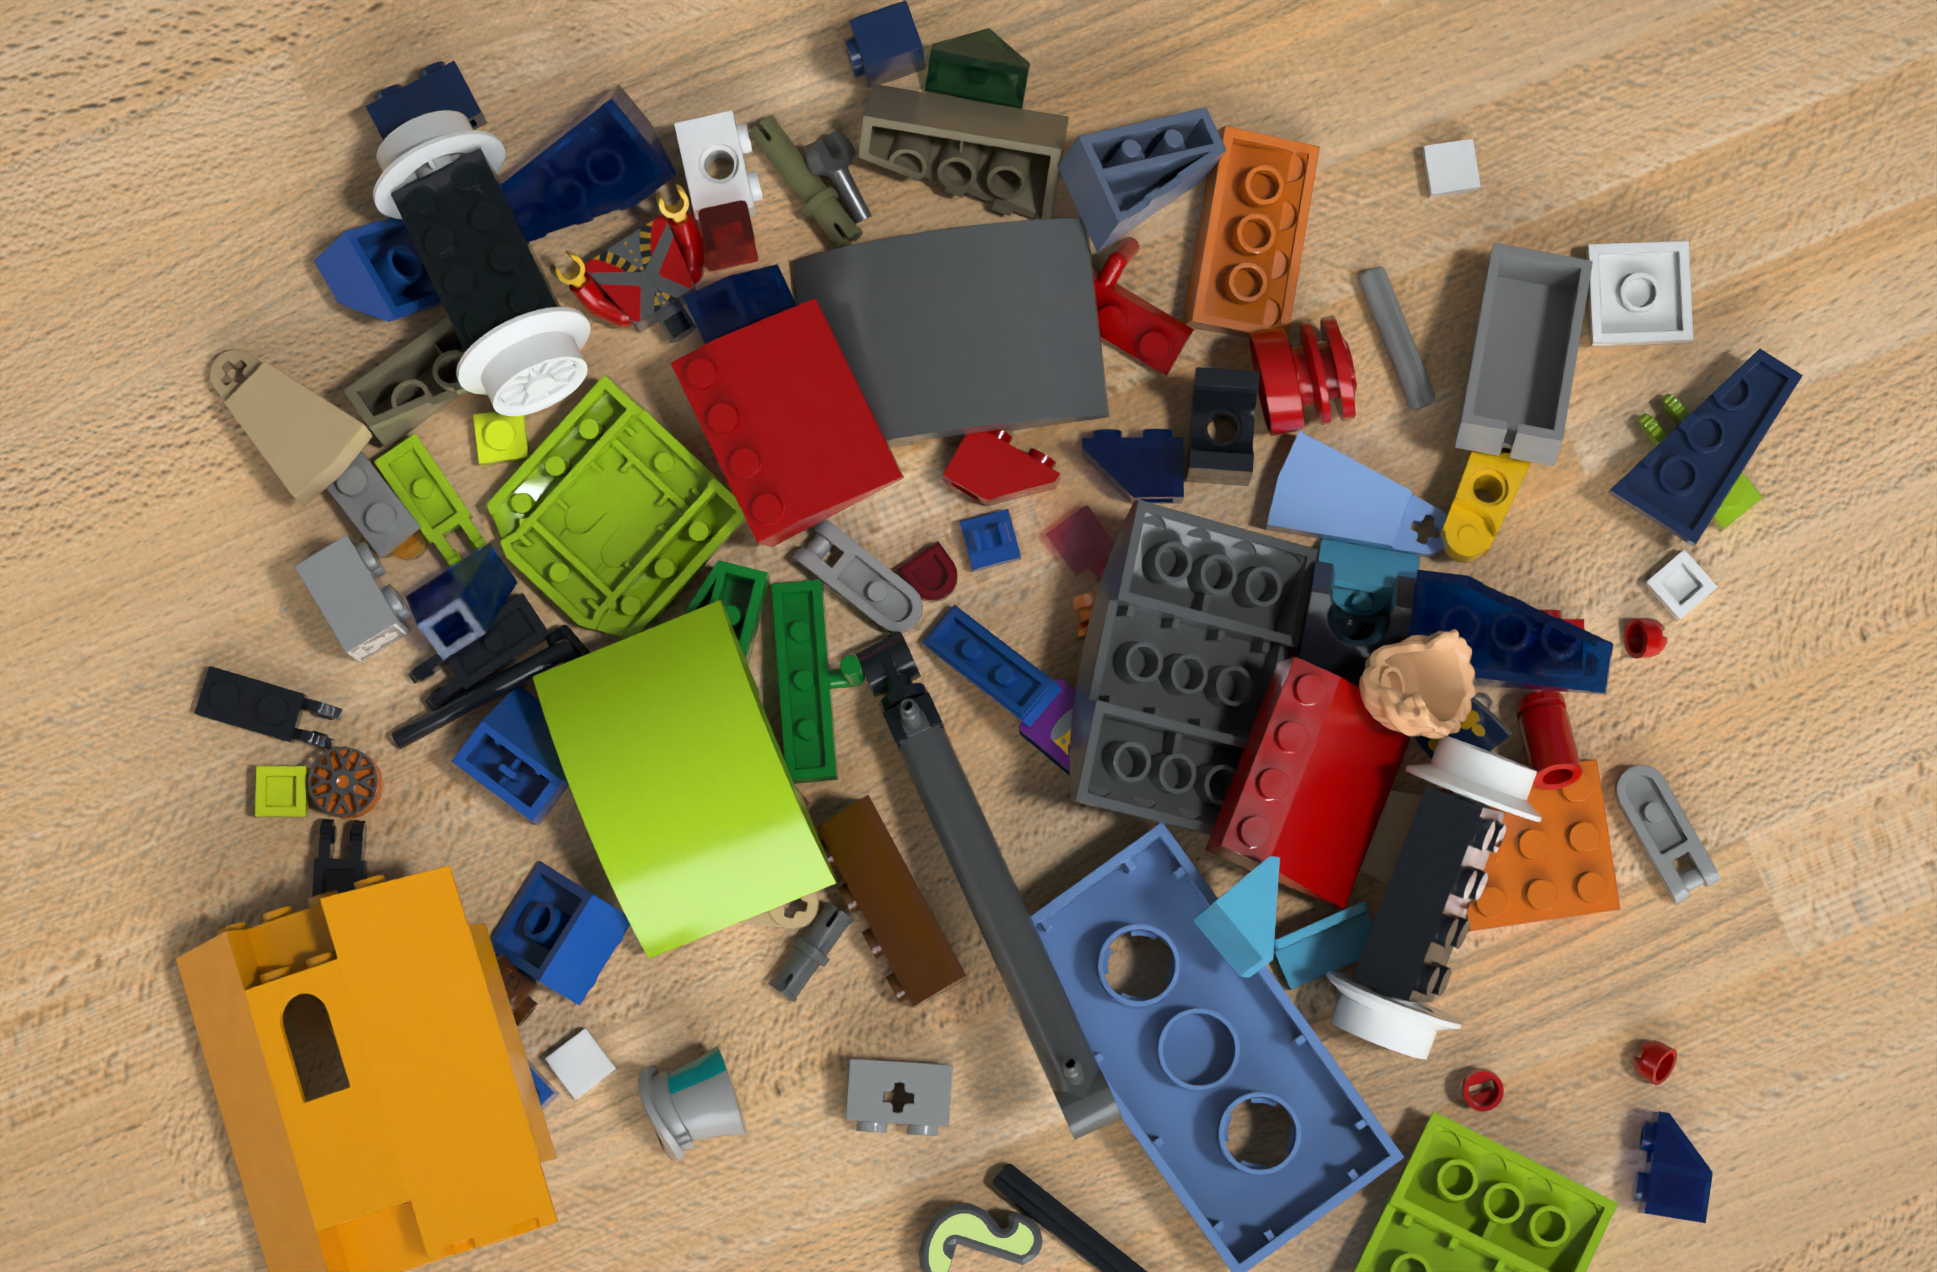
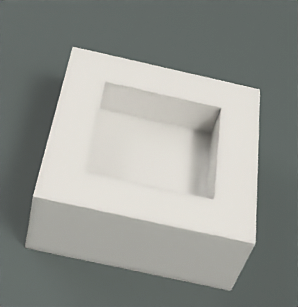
M1473 139L1423 146L1422 153L1430 198L1480 190L1481 185Z
M1685 549L1645 583L1646 587L1677 622L1718 587Z
M587 1028L583 1029L545 1058L576 1100L617 1070L616 1066Z

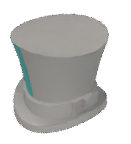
M718 1046L671 1073L665 1071L659 1074L655 1065L644 1067L641 1070L638 1083L643 1105L655 1128L661 1148L672 1161L684 1158L683 1151L694 1148L692 1141L721 1136L747 1135L742 1109Z

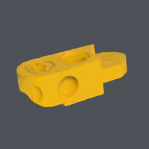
M1470 450L1440 533L1443 548L1450 558L1456 562L1471 563L1481 558L1482 555H1487L1532 462L1510 458V453H1503L1502 451L1500 456ZM1474 490H1487L1492 494L1495 502L1487 503L1481 501L1474 494Z

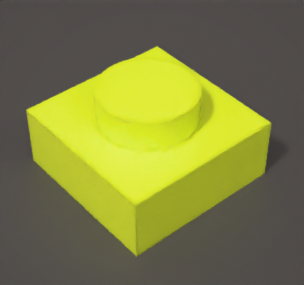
M498 412L473 414L480 466L526 461L530 457L525 415L506 416Z
M256 766L255 816L258 818H308V777L310 768L307 766Z

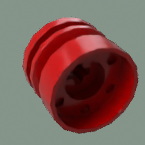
M1334 315L1320 319L1322 341L1318 342L1310 321L1301 322L1299 332L1300 345L1291 347L1288 336L1282 326L1249 333L1253 371H1260L1258 396L1270 436L1303 430L1305 421L1304 406L1313 405L1322 426L1330 424L1331 410L1329 401L1332 400L1335 402L1342 421L1355 419L1357 381L1348 342L1342 336Z

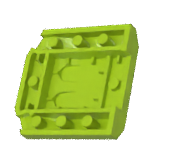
M604 375L486 504L490 515H493L501 537L500 543L507 559L579 626L624 639L645 631L746 521L731 488L634 397L607 375Z

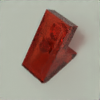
M740 200L699 210L698 216L706 248L705 255L709 272L759 261V251L746 201Z

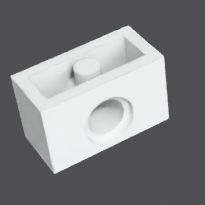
M733 110L674 123L698 228L701 229L757 216L754 202L763 200L757 170L747 172L743 154L753 152L747 124H736ZM718 158H725L733 162L734 169L727 178L714 179L707 174L710 163Z

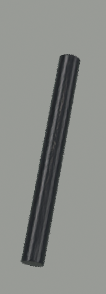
M567 637L561 639L392 731L391 734L396 745L403 749L532 679L533 676L545 672L576 655V651L571 641Z

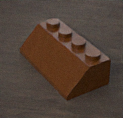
M869 795L859 799L818 826L817 829L822 837L820 841L831 868L837 865L846 881L845 884L837 887L851 914L861 909L870 928L862 931V934L875 958L885 954L894 971L886 976V979L899 1003L909 999L912 1006L916 1008L968 980Z

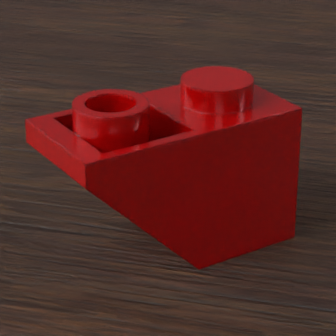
M999 429L966 434L942 476L944 483L988 507L1055 489L1060 481V473L1053 469L1056 462L1052 458L1034 448H1030L1027 454L1010 445L1013 439L1011 435Z

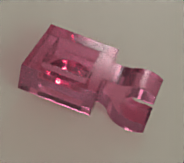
M1086 505L1049 531L1046 537L1075 577L1089 569L1100 584L1108 562L1106 555L1112 551L1115 542Z

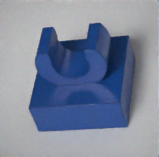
M1008 509L960 521L973 572L1021 560Z

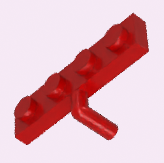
M1127 237L1110 253L1099 273L1093 270L1100 336L1167 376L1174 367L1194 329L1117 284L1123 270L1140 249L1136 239Z

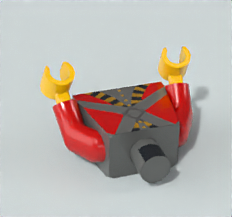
M676 184L680 194L678 203L671 206L664 204L661 194L658 192L656 201L663 213L662 215L585 264L572 251L566 250L565 253L573 260V267L568 273L561 274L552 263L550 265L552 274L561 282L569 284L570 291L591 315L619 328L633 325L639 332L658 322L671 343L680 341L696 329V325L683 306L698 296L695 285L704 275V242L692 213L687 211L689 200L686 192L678 184Z

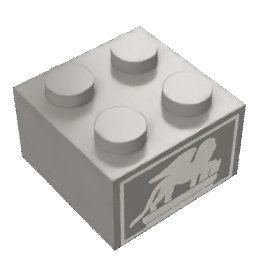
M345 535L295 565L296 570L343 649L359 663L412 632L405 621L412 616V613L400 593L394 590L391 584L386 587L383 585L379 577L387 572L372 547L369 548L365 541L357 544L352 538Z

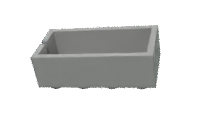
M1493 242L1485 273L1455 448L1500 456L1501 449L1504 447L1511 449L1510 458L1555 466L1564 436L1593 261Z

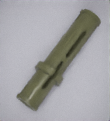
M774 115L761 120L760 124L771 136V139L762 128L759 129L756 125L750 130L749 137L755 141L803 203L802 212L807 218H814L835 245V249L852 245L842 233L840 227L849 239L852 238L854 241H857L862 236L863 231L860 227L858 228L837 201L839 197L837 191L832 186L827 188L818 175L813 176L811 174L806 159L778 124Z

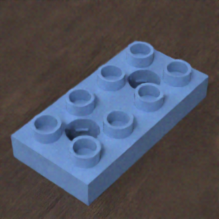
M1160 823L1031 915V918L1122 1115V1121L1230 1272H1247L1405 1157L1268 967L1264 966L1250 978L1239 977L1194 923L1193 920L1218 898L1165 824ZM1131 933V936H1146L1153 940L1157 937L1167 946L1172 958L1168 959L1169 973L1165 981L1169 986L1163 993L1153 999L1147 1000L1146 996L1134 997L1123 992L1119 995L1110 987L1105 978V974L1109 973L1108 960L1112 952L1109 946L1124 934ZM1247 1099H1251V1103H1266L1273 1107L1278 1104L1284 1109L1291 1120L1292 1126H1289V1141L1285 1149L1288 1153L1279 1163L1270 1168H1267L1266 1164H1251L1244 1160L1239 1163L1232 1157L1226 1147L1225 1141H1229L1228 1128L1232 1116L1229 1114L1239 1103Z

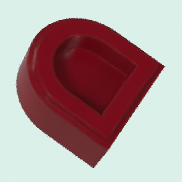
M939 541L897 570L903 580L910 584L918 592L921 600L934 603L945 600L954 592L958 581L956 566Z

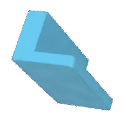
M1328 539L1321 540L1318 561L1333 564L1335 578L1332 597L1335 603L1344 611L1354 615H1371L1381 611L1389 604L1392 597L1393 582L1397 576L1416 579L1415 601L1420 563L1418 555Z
M1366 901L1274 940V956L1289 990L1322 977L1328 971L1338 970L1360 959L1373 925L1367 913L1369 908Z

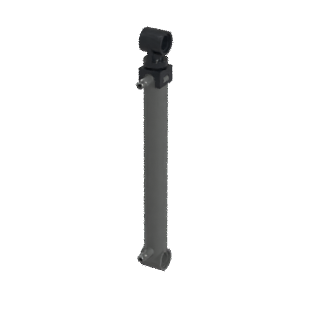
M897 632L855 651L874 696L878 697L885 694L879 703L883 716L1074 1139L1076 1140L1122 1119L1113 1094L1096 1061L964 772L934 702L924 684L912 682L920 678L921 675L902 633Z

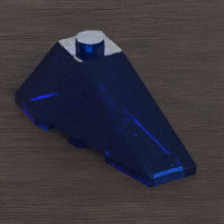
M618 84L578 115L500 182L529 242L546 237L548 233L575 224L581 225L593 221L595 217L618 209L622 211L636 206L676 175V171L651 122Z
M1417 570L1414 606L1408 637L1412 635L1430 636L1438 631L1450 632L1456 629L1459 636L1464 638L1467 645L1472 649L1469 663L1475 670V677L1473 679L1475 686L1607 695L1613 651L1612 642L1558 617H1553L1468 575Z

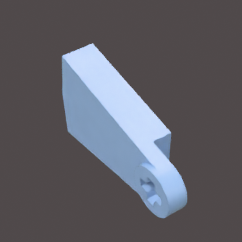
M1299 431L1278 475L1266 530L1429 557L1436 555L1444 549L1440 533L1447 515L1438 507L1411 494L1412 491ZM1424 517L1434 520L1433 529L1440 532L1439 537H1429L1426 544H1421L1416 541L1418 533L1411 530V525L1413 523L1421 524Z

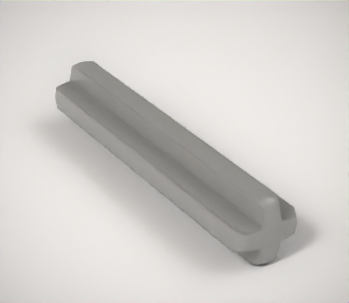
M1382 266L1369 269L1360 274L1359 282L1408 405L1412 410L1421 409L1434 402L1435 393L1386 270Z

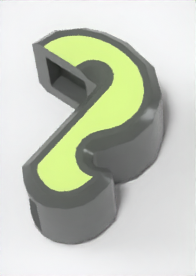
M973 1204L951 1205L934 1216L922 1237L919 1251L920 1268L922 1272H948L957 1244L1024 1265L1033 1260L1042 1248L1041 1230L1034 1220L1018 1212L1009 1215V1226L1003 1229L1000 1228L998 1223L985 1209Z

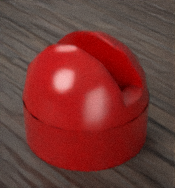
M1648 617L1629 620L1623 634L1624 645L1628 654L1635 659L1659 655L1668 642L1667 637L1663 636L1665 627L1658 620Z
M1656 1040L1641 1043L1638 1048L1643 1050V1053L1640 1057L1633 1056L1632 1058L1634 1069L1645 1080L1654 1085H1660L1671 1074L1676 1064L1677 1051Z
M1478 1068L1465 1076L1461 1085V1093L1466 1103L1474 1110L1489 1111L1500 1104L1504 1095V1087L1499 1077L1493 1071ZM1492 1080L1494 1087H1487L1469 1093V1086Z

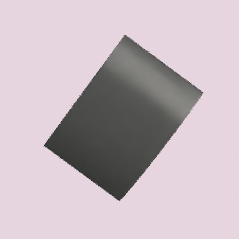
M1081 218L1009 221L925 231L849 245L793 261L798 305L814 298L818 300L890 448L914 445V441L1006 428L1014 431L1110 417L1090 240Z
M1134 500L1105 567L1082 650L1070 736V787L1072 801L1211 835L1276 666L1279 662L1287 660L1289 648L1299 647L1318 549L1142 500Z

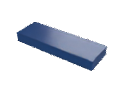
M955 604L922 642L932 653L1029 728L1062 690L1054 680Z

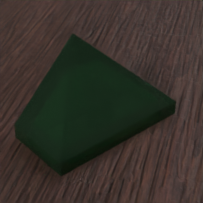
M990 28L932 45L925 91L1022 109L1030 63Z

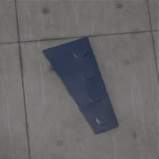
M1759 349L1629 473L1614 485L1608 493L1694 547L1803 375L1764 350Z

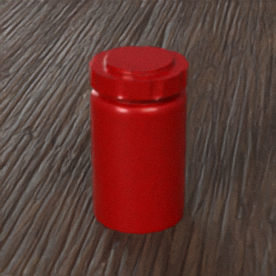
M1543 690L1530 693L1521 698L1516 703L1515 712L1519 721V729L1528 766L1538 771L1533 784L1542 790H1556L1572 785L1582 776V767L1569 715L1566 710L1564 696L1560 692Z

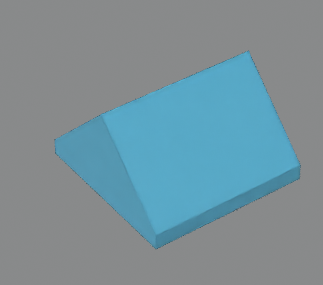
M1269 856L1193 920L1239 977L1250 978L1273 960L1280 857Z

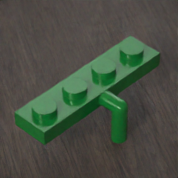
M821 579L771 584L784 760L794 784L838 780L831 689L860 686L865 680L864 671L858 658L851 655L841 660L840 668L830 669L824 589Z

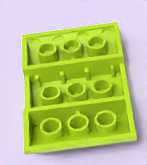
M722 600L533 676L554 746L583 822L617 899L649 959L837 883L799 788L796 789L763 709L758 696L760 694Z
M1433 1111L1398 1176L1352 1272H1586L1618 1203Z

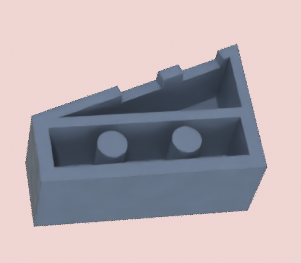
M1205 107L1078 136L1057 167L1098 253L1205 180L1225 153L1226 147Z

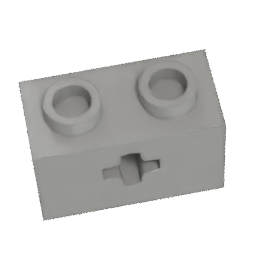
M850 1058L846 1120L857 1121L856 1131L887 1133V1123L908 1124L907 1134L938 1136V1126L949 1127L953 1066ZM898 1083L905 1084V1092L914 1094V1104H904L903 1112L901 1113L894 1112V1105L885 1102V1092H894Z

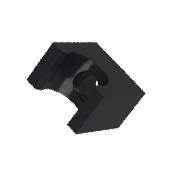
M1196 367L1192 388L1186 482L1249 486L1253 473L1254 421L1260 371ZM1215 420H1227L1234 426L1236 435L1228 442H1216L1208 434L1207 427Z
M1315 561L1297 658L1338 675L1359 688L1360 677L1365 670L1368 657L1383 645H1392L1407 639L1413 613L1416 579L1397 576L1393 582L1392 597L1387 606L1371 615H1354L1340 608L1332 597L1335 578L1333 564Z

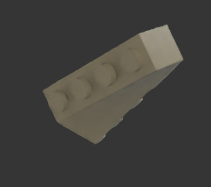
M872 84L863 115L858 158L918 181L923 177L943 184L945 191L961 198H963L965 193L992 203V210L1008 216L1013 211L1033 220L1052 219L1060 171L1057 166L1063 159L1069 117Z
M449 316L343 390L385 448L467 392L460 385L456 376L457 365L465 350Z

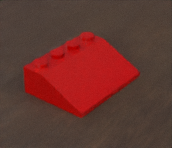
M815 298L714 339L670 363L758 544L774 547L904 478L818 300Z
M1297 657L1279 662L1205 850L1251 871L1269 856L1280 857L1279 883L1344 910L1411 737L1402 732L1390 730L1374 719L1365 708L1359 688L1342 677Z

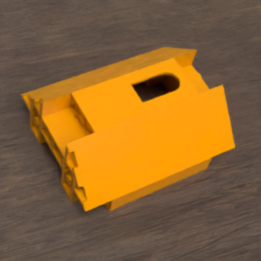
M450 865L386 882L384 875L360 880L354 883L355 890L339 894L335 890L307 899L310 908L293 913L292 907L287 906L262 914L264 923L251 928H247L246 922L216 930V937L176 958L268 1272H404L460 1253L529 1233V1231L558 1222L541 1163L557 1159L486 923L468 924ZM303 993L314 995L324 1003L350 1084L349 1088L307 1102L283 1026V1013L286 1005L292 998Z

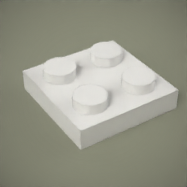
M1689 241L1588 244L1586 248L1587 260L1593 261L1588 288L1591 347L1692 343L1694 336Z

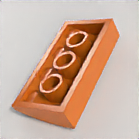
M1224 126L1217 131L1226 147V151L1207 176L1182 323L1195 329L1248 338L1251 332L1282 326L1288 336L1320 146Z

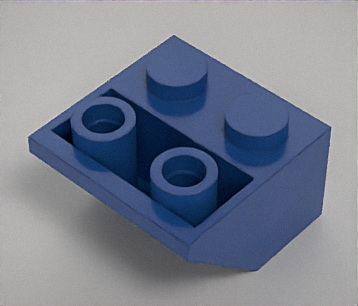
M520 686L515 687L480 722L451 761L538 826L569 786L541 703Z

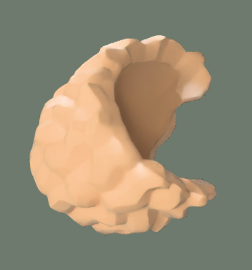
M1456 629L1450 632L1438 631L1430 636L1412 635L1402 642L1381 646L1368 657L1365 670L1360 677L1359 690L1365 708L1374 719L1386 728L1402 732L1409 737L1424 736L1432 739H1442L1449 734L1459 732L1461 723L1465 722L1467 719L1466 715L1471 711V698L1476 693L1473 683L1475 670L1469 663L1472 655L1471 647L1467 645L1464 638L1459 636Z

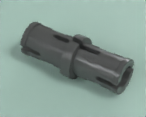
M827 901L824 909L804 937L800 938L797 936L792 943L796 948L768 984L795 1002L798 999L797 996L820 965L825 967L830 959L827 957V954L848 925L854 920Z

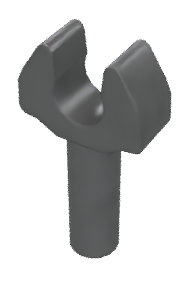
M836 130L824 136L822 140L819 139L806 146V161L813 176L821 175L831 178L851 219L857 224L871 217L872 214L848 169L853 156L856 155V151L852 143Z

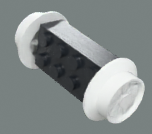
M443 110L427 113L413 118L396 128L379 146L376 158L382 174L374 186V203L382 214L395 219H403L465 350L456 369V376L460 385L471 393L488 395L495 411L502 415L520 416L548 408L576 390L587 375V364L580 350L586 344L590 335L589 321L581 311L561 307L497 176L504 164L506 155L501 140L489 132L473 130L468 118L460 112Z
M1448 736L1439 739L1430 763L1407 765L1405 771L1449 790L1431 786L1425 787L1354 975L1351 976L1336 971H1328L1326 975L1341 992L1331 1019L1332 1024L1362 1039L1419 1059H1427L1437 1031L1461 1029L1463 1024L1457 1018L1423 1002H1433L1435 995L1441 996L1448 985L1451 968L1447 967V963L1453 947L1459 949L1468 933L1470 921L1465 919L1471 901L1479 900L1485 889L1488 873L1483 870L1490 852L1496 853L1504 840L1507 826L1502 823L1505 813L1509 812L1536 822H1541L1542 816L1527 801L1538 771Z

